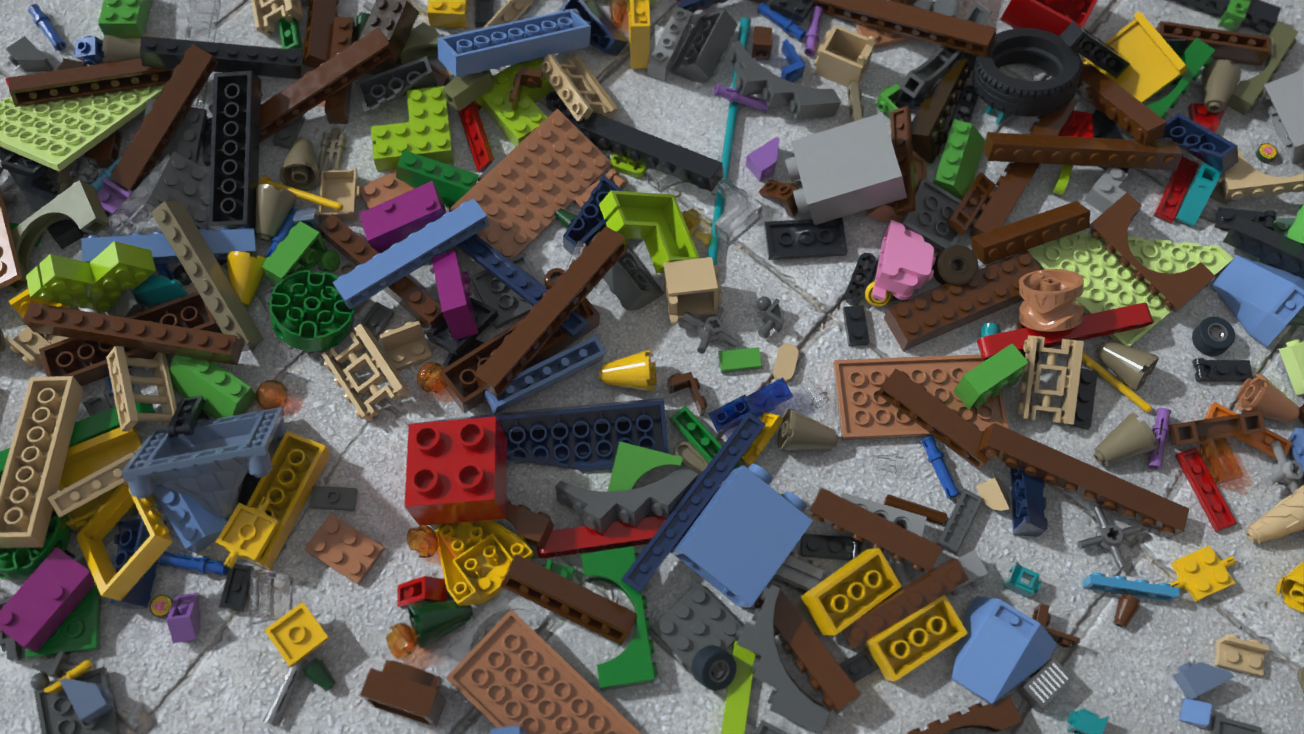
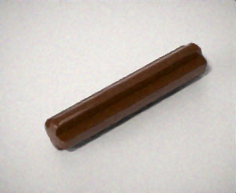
M890 494L885 497L884 505L927 517L926 520L940 525L946 523L947 514Z

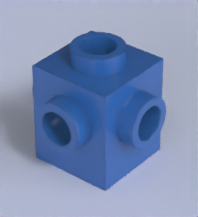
M84 36L82 39H76L75 58L85 62L87 65L103 62V40L96 36Z

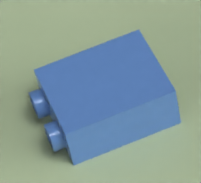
M751 464L749 468L743 465L732 470L671 552L738 607H752L813 522L803 513L807 508L805 502L789 491H785L783 496H781L769 486L773 480L772 476L756 464Z

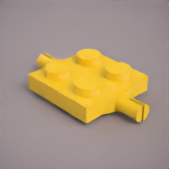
M263 496L257 508L238 503L216 540L218 545L228 549L230 552L224 563L225 566L232 569L238 557H246L255 562H258L280 524L278 520L265 513L271 502L269 498Z
M1209 545L1173 561L1170 565L1176 572L1178 580L1169 584H1171V587L1184 588L1191 595L1194 602L1200 601L1235 584L1227 568L1235 565L1236 559L1233 560V556H1229L1224 560L1219 559Z

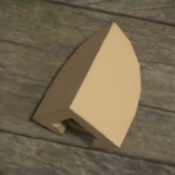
M995 477L976 486L980 497L984 498V503L990 508L999 511L1011 508L1009 497L1000 478Z

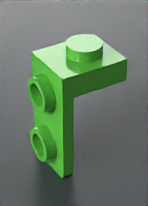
M1230 0L1227 10L1219 20L1218 26L1235 32L1244 20L1251 0Z
M897 83L891 87L887 86L879 94L876 103L878 109L889 119L890 112L898 109L893 103L897 100L901 90Z

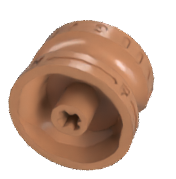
M1061 269L1038 270L1022 276L1019 280V294L1024 299L1019 308L1021 324L1033 330L1048 332L1068 330L1080 325L1084 319V308L1075 298L1080 297L1084 292L1083 277L1078 273Z

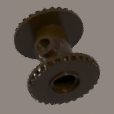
M954 245L940 251L935 256L936 260L932 267V270H934L933 276L941 285L946 283L963 285L975 277L978 271V260L975 253L968 247ZM953 262L957 265V270L953 269Z

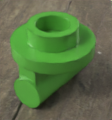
M327 250L322 255L317 267L322 271L337 269L340 264L339 255L335 251Z

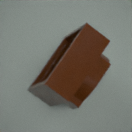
M386 660L382 671L370 668L359 695L372 707L433 727H437L446 703V699L439 692L443 682L441 677L394 660Z

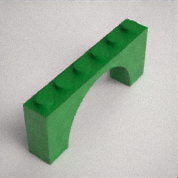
M634 546L581 554L584 580L601 581L615 586L628 597L635 613H637L636 631L628 647L614 659L597 664L600 691L654 683V676H658L656 662L652 663L651 654L655 653L653 640H648L647 631H651L649 617L645 618L644 609H647L646 596H641V593L638 594L621 581L622 577L639 556V553L634 552Z

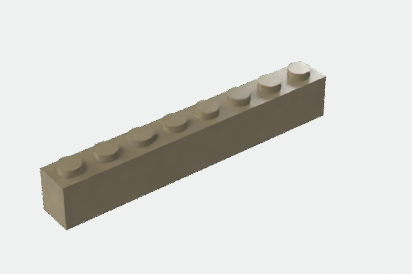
M164 201L151 214L223 334L237 336L243 345L242 351L251 350L263 341L264 338L181 201Z

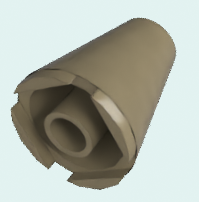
M104 35L102 51H104L103 64L141 58L140 44L112 35Z
M1228 60L1211 61L1206 68L1203 67L1201 80L1205 108L1208 111L1217 113L1225 109L1241 79L1242 71L1237 64L1234 66Z
M299 137L293 141L282 164L279 176L280 181L284 185H289L302 191L315 188L316 184L320 181V173L312 142L307 138Z
M258 184L256 189L255 234L259 236L258 239L270 242L279 233L296 201V194L284 188H281V190L274 189V185Z
M1110 340L1106 343L1102 342L1096 351L1099 353L1098 358L1135 391H1138L1145 384V379L1148 375H1151L1159 360L1155 354Z
M787 409L782 417L783 427L778 430V448L781 450H831L833 447H836L838 435H836L834 429L794 409Z
M1135 413L1128 415L1095 448L1094 457L1100 465L1109 466L1158 448V445L1153 444L1157 440L1144 420L1139 422L1136 419L1139 416Z

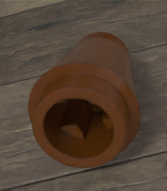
M1123 594L1122 597H1119L1113 623L1126 629L1140 609V600L1128 594Z

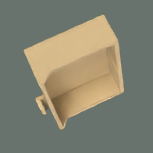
M356 168L351 170L321 171L320 197L339 202L343 205V209L340 211L319 205V217L322 222L332 213L341 221H357L360 186Z

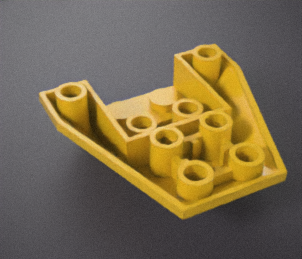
M493 520L450 523L434 531L446 588L458 606L484 604L505 589L500 584L515 554L530 561L534 555L520 536Z

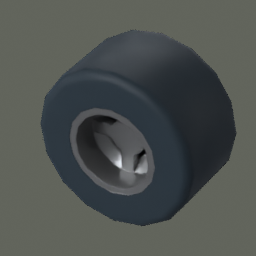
M1220 317L1204 319L1192 334V341L1196 349L1207 356L1223 354L1235 340L1233 327L1229 322Z
M709 645L703 647L697 652L692 662V674L695 680L709 690L718 691L725 689L731 684L737 671L734 657L719 646Z

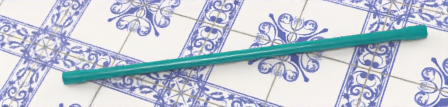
M743 17L740 20L738 39L745 50L751 26V20L747 17ZM735 68L733 74L732 88H737L735 86V78L738 74H736ZM729 102L721 158L724 176L717 186L707 258L712 257L713 265L718 263L717 256L739 105L737 102Z

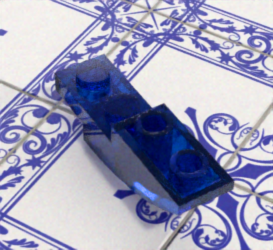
M781 378L748 396L744 394L708 413L717 432H721L738 426L748 412L758 418L764 413L775 410V406L793 398V395L784 378Z

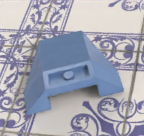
M1238 255L1211 284L1249 336L1266 348L1304 306L1303 278Z
M976 596L964 616L963 626L968 634L959 640L951 680L993 705L1045 665L1057 644L1041 623L1000 599Z

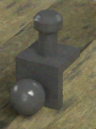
M762 296L757 300L758 309L766 311L763 322L766 324L758 330V334L762 338H768L772 328L778 332L782 329L784 321L782 320L779 307L780 300L777 298L773 303L766 296Z
M59 651L58 655L38 665L33 664L32 669L40 673L35 674L31 678V687L34 690H41L49 685L50 680L47 674L62 678L64 671H71L81 663H70L71 656Z

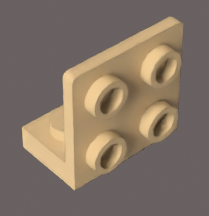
M420 321L408 322L400 328L386 330L380 335L387 356L397 371L433 359Z

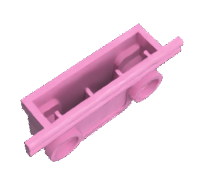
M891 220L888 227L886 226L884 229L872 294L873 298H878L881 301L885 299L886 290L891 291L900 300L910 299L914 288H922L926 281H931L934 270L931 269L936 260V257L933 256V246L924 242V238L921 235L905 229L903 224Z

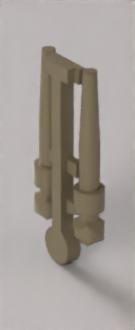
M338 127L331 129L332 139H330L329 133H323L322 135L323 140L320 145L321 152L318 165L320 174L321 171L332 170L335 153H337L335 170H339L347 137L346 134H341V130ZM330 153L327 169L322 170L325 154Z

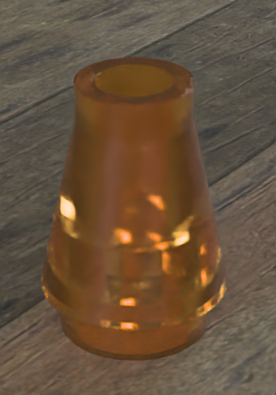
M612 0L609 5L611 22L616 28H621L627 5L624 0Z

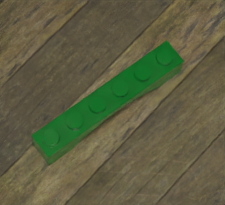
M1196 37L1180 57L1188 71L1178 78L1174 89L1169 95L1145 106L1165 120L1169 115L1166 112L1168 108L1173 109L1180 101L1177 97L1180 94L1185 95L1191 87L1189 82L1197 80L1202 73L1200 71L1201 67L1204 66L1206 68L1213 60L1211 55L1215 50Z

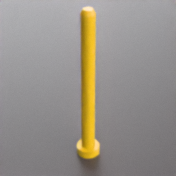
M268 176L260 178L259 184L274 185V189L281 190V188L287 189L296 194L298 198L338 211L343 209V205L339 202L274 182Z
M1083 352L1082 362L1092 370L1097 371L1102 378L1147 413L1152 410L1151 405Z

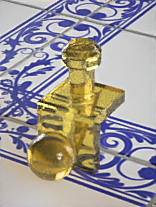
M695 209L684 211L682 215L691 238L693 239L695 236L702 240L705 245L709 244L713 237L712 234H706L698 229L702 221L699 219L698 211Z

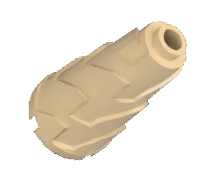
M1304 485L1281 500L1272 509L1263 514L1261 518L1247 527L1246 535L1252 543L1261 544L1271 539L1275 540L1290 533L1304 530Z

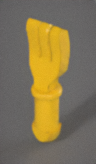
M85 660L73 670L67 671L65 676L53 685L46 687L44 692L55 694L61 691L63 686L60 680L63 678L75 680L92 668V661Z

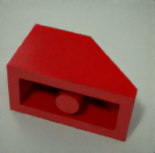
M423 576L399 584L397 607H409L408 605L413 603L446 601L447 589L445 579Z

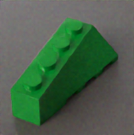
M406 150L402 151L396 171V178L413 188L432 181L442 197L444 206L449 209L477 184L479 178L478 174Z

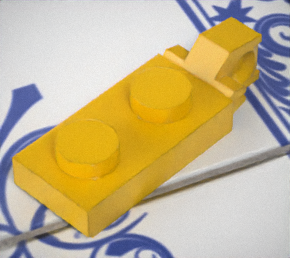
M770 413L762 415L760 421L766 425L740 459L744 465L751 466L757 460V456L767 446L783 422L780 415Z

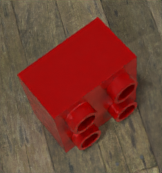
M1010 0L999 20L1010 25L1013 29H1039L1060 36L1072 21L1084 27L1098 0Z
M496 416L409 424L404 507L419 526L506 519L507 437Z

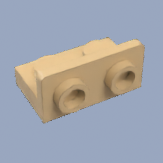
M27 326L14 339L8 335L5 337L10 343L7 347L16 355L19 353L23 354L24 356L21 359L30 367L34 364L40 370L44 367L39 349L51 344L40 334L33 332Z
M1226 634L1224 637L1216 640L1215 666L1261 677L1264 675L1265 653L1270 651V646L1263 645L1259 640L1246 641L1240 639L1238 635Z

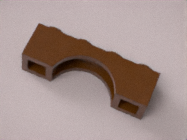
M1262 410L1168 426L1170 427L1169 434L1172 445L1266 432Z

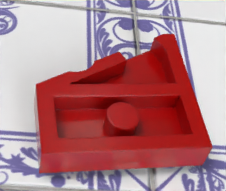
M1191 103L1188 106L1189 118L1216 133L1226 107L1221 112L1212 113L1205 108V104Z
M1074 110L1058 136L1094 138L1092 113Z

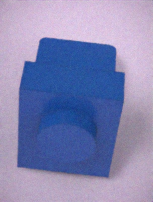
M786 39L783 41L781 51L790 65L782 68L780 78L793 83L803 77L805 62L798 56L795 47Z

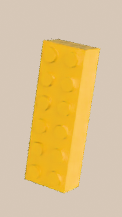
M286 431L271 459L272 470L269 471L268 475L261 478L246 505L257 508L263 496L269 498L271 502L265 513L278 520L280 524L258 562L246 557L238 558L271 571L313 490V486H315L331 455L325 445Z

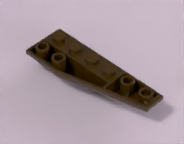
M967 59L960 61L936 84L919 107L911 123L913 151L929 164H933L935 158L940 154L942 144L946 142L950 124L966 80L970 76L971 68L968 67Z

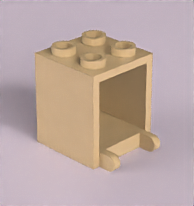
M835 24L831 31H827L824 38L825 43H821L818 48V56L814 63V66H816L815 74L847 88L850 82H858L859 85L870 64L876 39L873 36L867 38Z
M712 257L663 263L664 290L671 324H677L678 319L682 318L686 311L694 316L718 314V306L721 305V282L716 278L718 277L717 265H713Z

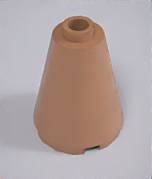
M1255 374L1257 377L1254 379L1248 378L1240 387L1236 396L1239 399V403H1235L1237 410L1244 413L1262 410L1263 418L1286 424L1298 419L1300 414L1299 407L1265 376Z

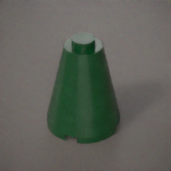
M455 601L413 603L408 605L410 607L408 608L411 628L412 631H415L416 635H419L415 637V640L420 649L429 646L469 623L470 617L473 616L471 605L458 606Z

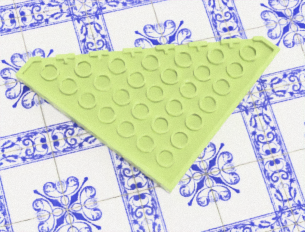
M164 85L15 107L12 97H5L4 101H0V146L60 172L144 111L147 100L159 98L163 92Z
M1079 231L1028 249L1040 270H1068L1078 273L1083 277L1084 292L1075 300L1083 305L1086 315L1147 303L1154 323L1143 328L1108 335L1116 343L1131 347L1173 311H1168L1162 305L1163 301L1158 296L1154 297L1147 290L1148 286L1143 281L1140 283L1132 275L1134 272L1128 267L1124 268L1119 263V258L1114 253L1110 254L1104 248L1105 244L1100 239L1098 241L1094 239L1088 232ZM1127 237L1129 248L1137 261L1146 268L1160 273L1183 272L1201 262L1216 275L1233 260L1219 245L1201 246L1199 243L1182 242L1181 244L1172 243L1171 240L1155 239L1152 241L1144 240L1142 237Z

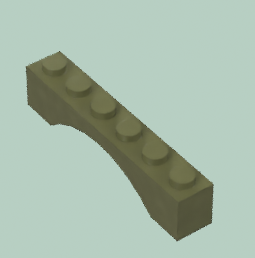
M1280 21L1276 24L1268 37H1271V53L1266 58L1263 71L1253 78L1240 81L1226 106L1242 115H1245L1249 109L1253 111L1259 102L1257 97L1261 98L1263 95L1264 84L1271 82L1275 77L1272 73L1276 74L1282 66L1280 61H1284L1290 52L1287 50H1291L1297 42L1295 37L1299 31Z

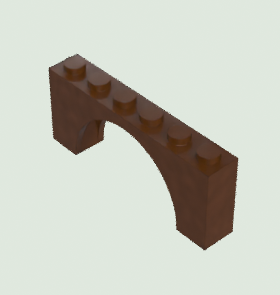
M1127 192L1090 224V234L1097 241L1100 239L1105 244L1104 248L1110 254L1114 253L1124 268L1128 267L1134 272L1132 274L1134 278L1140 283L1143 281L1148 286L1147 290L1154 297L1158 296L1163 301L1162 305L1168 311L1173 310L1176 313L1213 282L1216 276L1201 262L1189 270L1170 274L1150 270L1138 262L1129 248L1127 233L1132 219L1140 212L1142 205Z

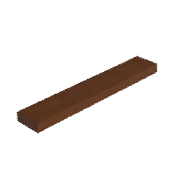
M908 106L890 112L891 141L907 198L894 201L895 214L898 216L916 211L911 109Z

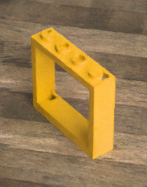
M628 0L630 69H648L650 50L649 0Z
M128 481L119 486L76 535L101 596L118 601L125 597L173 542L169 529L165 526L162 515L154 504V499L151 496L144 499L131 496ZM135 503L150 533V537L121 570L116 573L102 539Z

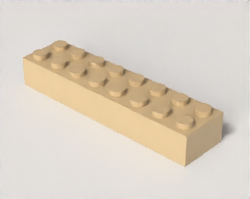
M73 376L30 377L0 482V548L43 547L53 510L48 497L56 494L58 491L84 390Z

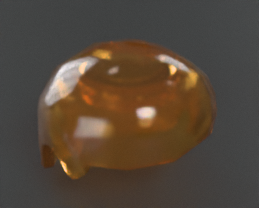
M437 362L424 364L417 373V384L421 390L427 393L429 391L439 393L443 390L444 386L440 382L439 372L446 367Z
M267 380L261 383L255 394L257 404L264 410L283 407L288 401V388L278 380Z
M425 525L415 526L408 530L407 542L410 550L419 551V558L433 557L439 547L438 536L433 528Z
M396 623L389 627V629L393 630L386 635V640L391 654L398 660L411 655L417 646V636L413 628L406 623Z

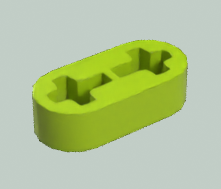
M616 153L611 156L612 169L615 168L619 173L633 178L644 176L646 165L634 162Z
M1073 165L1061 166L1052 193L1060 196L1063 195Z

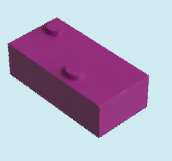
M431 181L361 212L360 217L368 243L378 253H383L393 244L399 243L408 238L410 234L420 231L428 223L435 222L447 212L440 193Z
M455 250L431 257L442 313L454 340L477 334L478 329L470 297L471 292L468 283H471L467 271H463Z
M56 547L0 610V630L24 648L36 653L96 584L92 573Z

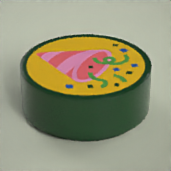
M1269 143L1261 144L1256 150V157L1265 163L1273 161L1277 156V149Z
M167 595L156 596L150 603L151 613L157 618H167L173 604V599Z

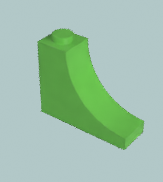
M619 442L607 492L631 490L636 481L647 471L662 465L681 466L683 457Z

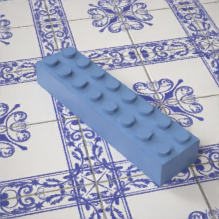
M572 9L438 38V59L456 78L465 77L473 73H482L490 69H499L507 65L532 61L533 59L546 57L547 54H562L566 51L587 47L590 43L591 26Z

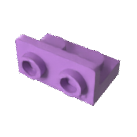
M103 177L101 182L104 184V187L97 193L101 205L110 215L124 223L139 207L135 200L136 196L128 189L125 191L121 189L117 182L109 181Z

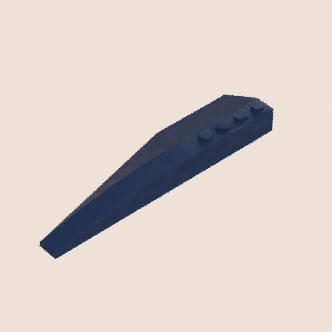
M663 398L427 421L437 422L496 416L507 437V460L557 466L565 469H577L579 471L613 469L619 442L669 454Z

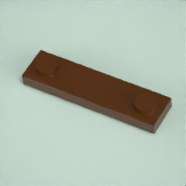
M982 172L979 173L947 221V224L959 234H964L996 184Z

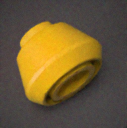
M875 281L870 283L865 290L867 302L876 307L888 304L893 296L891 291L886 290L883 301L878 298L875 299L872 297Z

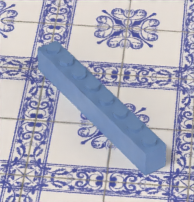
M474 198L466 201L455 210L445 213L443 217L435 222L428 223L420 231L414 232L403 241L393 244L383 253H378L371 260L358 265L351 272L339 276L333 284L347 307L352 309L432 260L431 257L445 253L488 227L487 215Z
M239 227L232 230L219 228L215 231L198 229L216 260H227L228 253L231 251L250 253V256L257 258L254 228ZM160 231L146 235L143 233H133L129 236L112 234L110 237L91 235L88 238H81L82 261L90 263L111 243L116 241L151 250L154 264L181 263L165 235Z

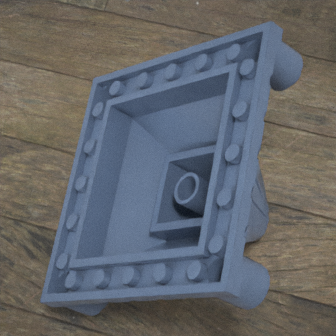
M283 407L196 422L194 434L189 436L180 434L178 437L170 438L167 428L153 430L122 471L124 481H128L131 496H135L138 499L148 498L155 491L154 483H162L167 488L191 496L195 502L212 515L219 516L220 518L230 517L238 505L244 478L248 470L249 474L255 475V477L266 476L272 470L268 448L271 442L281 441L286 433Z

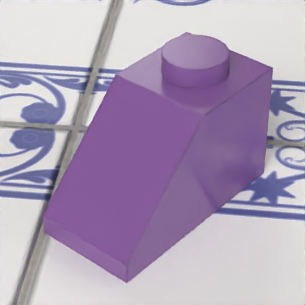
M775 137L747 155L745 166L759 182L764 178H770L775 173L779 147L778 137Z
M198 592L175 596L166 620L173 643H188L197 639L200 630Z

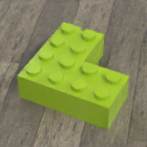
M542 57L511 65L497 73L492 78L494 87L476 99L477 103L482 106V109L515 147L547 119L546 115L535 104L546 97L548 93L555 91L543 73L542 89L523 86L517 110H513L512 102H509L510 91L514 90V75H518L519 67L540 70L539 66L544 60Z
M445 86L407 90L409 122L371 126L373 160L377 172L396 170L403 150L445 164L454 163L448 103L442 90Z
M611 190L599 204L604 220H608L606 222L608 228L623 235L626 239H644L656 273H664V262L699 259L675 195Z
M114 241L90 263L50 254L39 264L40 267L36 266L26 275L31 298L57 302L62 305L77 306L83 309L98 310L99 312H108L114 307L125 289L130 287L133 291L151 276L156 269L151 250Z

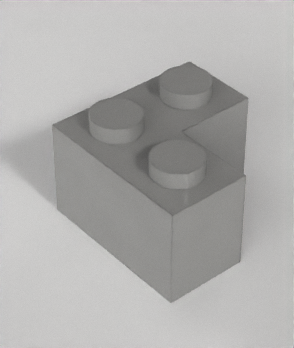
M1109 167L1091 188L1084 201L1101 213H1104L1127 193L1119 187L1128 174L1120 168Z

